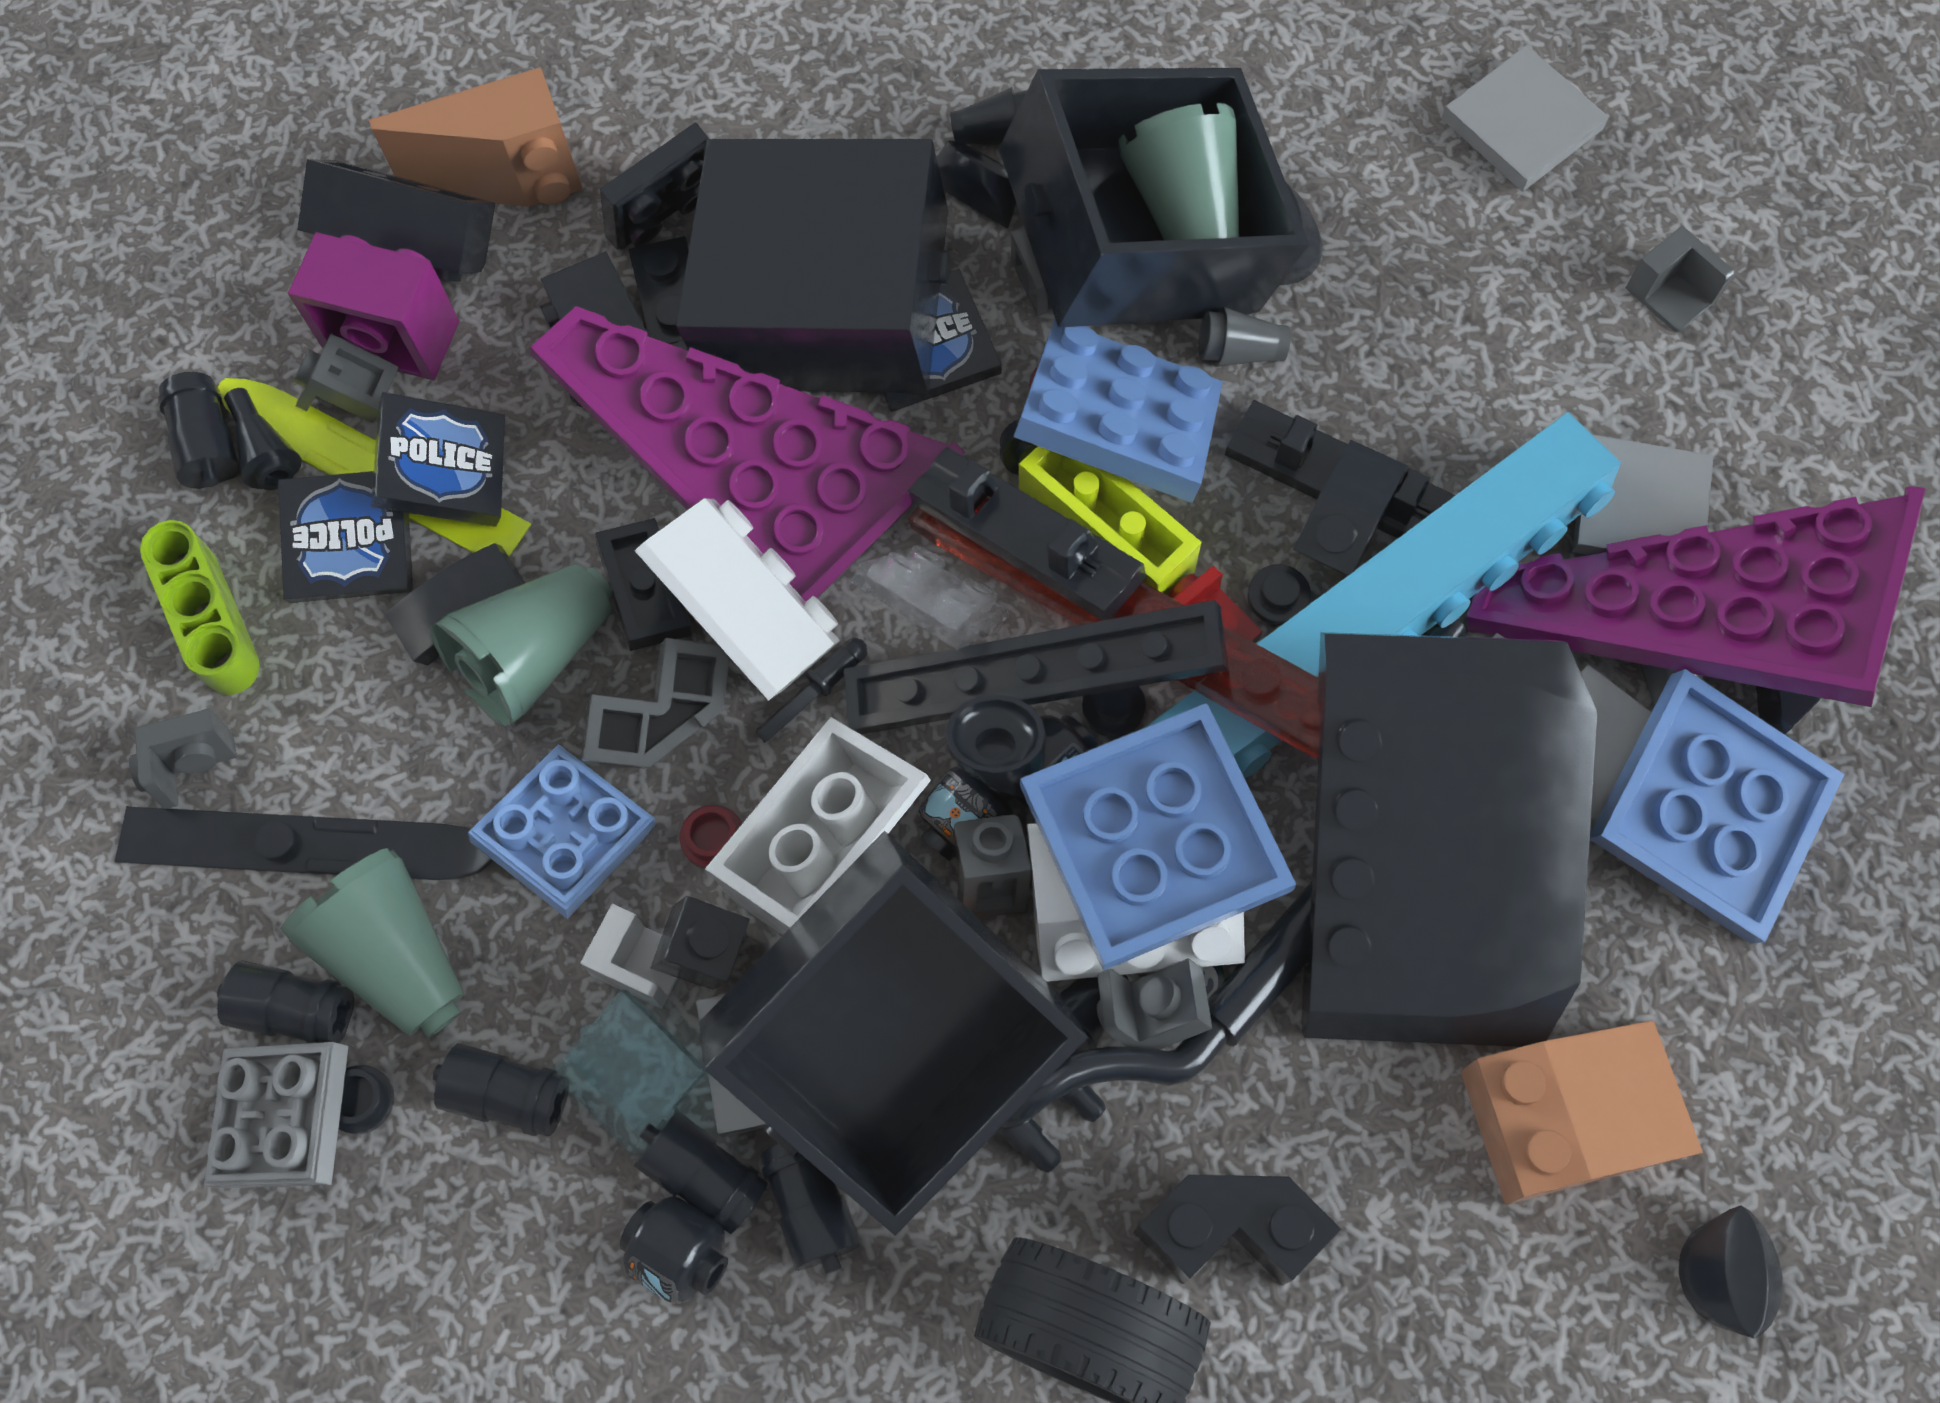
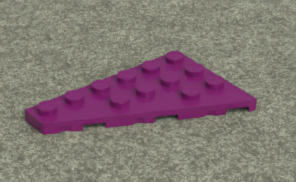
M577 306L530 347V355L687 511L704 498L715 499L720 506L727 500L733 503L753 526L754 529L747 536L764 554L768 549L772 548L793 570L796 577L789 583L805 601L809 600L812 596L818 599L913 506L907 490L930 468L933 461L946 447L962 456L965 453L957 443L951 442L948 445L909 431L910 426L893 420L881 421L871 416L868 411L824 395L818 398L779 384L780 380L763 373H748L742 370L738 364L691 347L687 351L648 337V332L630 325L618 326L612 324L605 316Z
M1908 486L1905 487L1903 496L1861 504L1858 503L1856 497L1835 500L1823 507L1804 506L1753 516L1751 525L1708 532L1707 525L1685 529L1679 534L1672 536L1657 534L1606 544V552L1567 560H1563L1562 554L1558 553L1539 557L1533 562L1519 563L1517 571L1502 586L1493 591L1484 587L1474 595L1467 614L1468 631L1491 636L1498 633L1507 639L1560 640L1567 642L1571 651L1676 671L1686 669L1692 674L1872 707L1923 504L1925 488Z

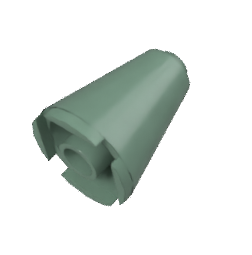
M1217 103L1219 114L1204 115L1201 104L1165 111L1135 125L1137 137L1129 142L1124 134L1118 139L1120 157L1164 241L1239 237L1236 119L1233 109L1226 104Z
M572 564L446 614L431 626L430 633L433 643L449 672L452 673L459 668L462 675L473 687L463 691L489 718L499 725L506 727L524 717L610 616L612 609L609 600L613 597V592L599 571L592 567L586 570L578 564Z
M388 848L381 849L342 871L330 880V883L334 886L327 891L317 902L312 896L308 897L286 918L280 929L289 939V942L408 1036H412L422 1030L430 1038L448 1026L461 1014L455 1003L463 997L464 992L404 862L393 849L391 852Z

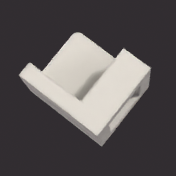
M612 904L580 963L592 977L661 1009L678 979L650 968L662 935L646 928L636 914Z

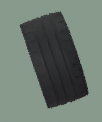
M1015 1237L1000 1261L1001 1266L997 1268L994 1275L992 1288L988 1290L983 1303L984 1308L980 1310L974 1334L976 1339L1029 1367L1110 1403H1186L1187 1400L1185 1398L1190 1393L1195 1379L1194 1374L1198 1371L1203 1357L1201 1354L1206 1348L1211 1325L1209 1319L1177 1299L1102 1264L1035 1240Z

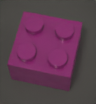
M315 232L287 293L322 348L330 334H333L398 366V372L434 381L460 322L430 260L409 249H398L395 252L371 246L366 241L351 235H343L338 238Z

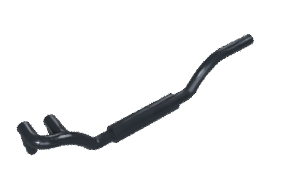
M1457 619L1444 628H1441L1437 623L1426 636L1467 637L1468 631L1465 625ZM1312 881L1245 956V963L1238 964L1208 998L1212 1029L1183 1040L1178 1047L1169 1051L1144 1047L1107 1046L1073 1053L998 1130L1000 1135L1018 1153L1023 1152L1040 1171L1049 1173L1060 1163L1062 1158L1060 1151L1042 1134L1043 1129L1033 1119L1046 1106L1060 1099L1062 1102H1067L1084 1120L1094 1122L1104 1113L1106 1107L1104 1101L1089 1085L1117 1080L1143 1081L1167 1086L1188 1082L1205 1069L1225 1044L1233 1047L1236 1046L1308 962Z

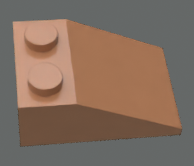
M541 67L369 119L371 129L394 176L495 202V204L527 207L539 203L547 205L558 204L566 200L570 193L583 190Z
M1654 1020L1547 1040L1477 1058L1460 1071L1505 1205L1703 1153Z

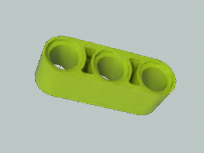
M176 520L157 523L142 538L140 545L141 558L183 661L213 691L223 695H234L243 692L258 677L260 664L258 655L216 556L189 525ZM183 553H187L181 561L173 564L177 557H179ZM209 602L204 611L193 616L199 606ZM231 652V656L226 663L214 668L216 661L221 656Z

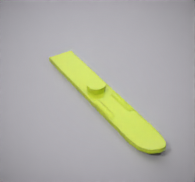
M225 378L219 383L218 389L222 396V402L229 412L230 410L224 400L226 393L235 388L246 389L259 415L264 417L300 455L303 462L327 475L374 471L376 440L312 406L307 411L296 407L295 405L298 401L296 397L270 385L238 378ZM501 508V518L497 527L409 513V519L472 553L496 543L501 545L507 555L510 556L532 525Z

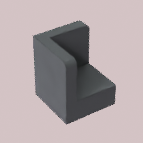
M1682 225L1640 260L1625 288L1674 332H1681L1718 301L1734 276V270Z

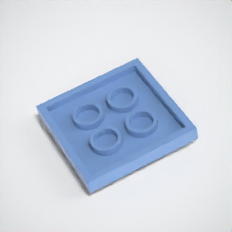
M1054 319L1014 437L1193 503L1203 479L1223 381L1210 377L1205 371L1197 367H1183L1156 357L1143 347L1124 345L1097 335L1087 326L1058 327Z
M1684 669L1670 675L1590 833V840L1749 944L1764 943L1845 774Z
M1208 703L1020 778L1021 790L1103 971L1290 893L1296 886V882Z

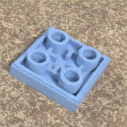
M558 744L468 832L470 842L568 919L638 847L655 827V818Z

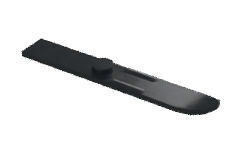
M126 806L115 857L116 863L338 875L363 858L381 849L388 848L390 852L393 849L399 858H402L411 879L418 880L461 879L481 873L493 860L470 842L468 832L471 829L462 826L441 823L186 809L164 810L163 808Z

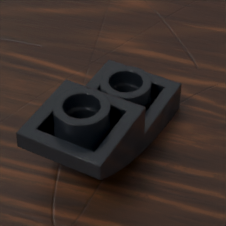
M494 543L459 560L436 574L403 598L385 616L412 661L428 666L440 656L433 643L430 628L442 616L522 585L525 581L503 547Z

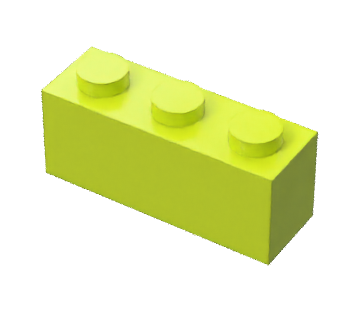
M1039 446L1019 463V490L1064 517L1076 521L1089 529L1091 533L1144 563L1146 578L1132 593V596L1150 612L1156 611L1167 601L1168 594L1178 582L1187 575L1195 573L1202 542L1128 479Z

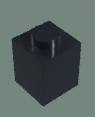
M687 895L672 906L650 968L714 990L728 983L750 918Z

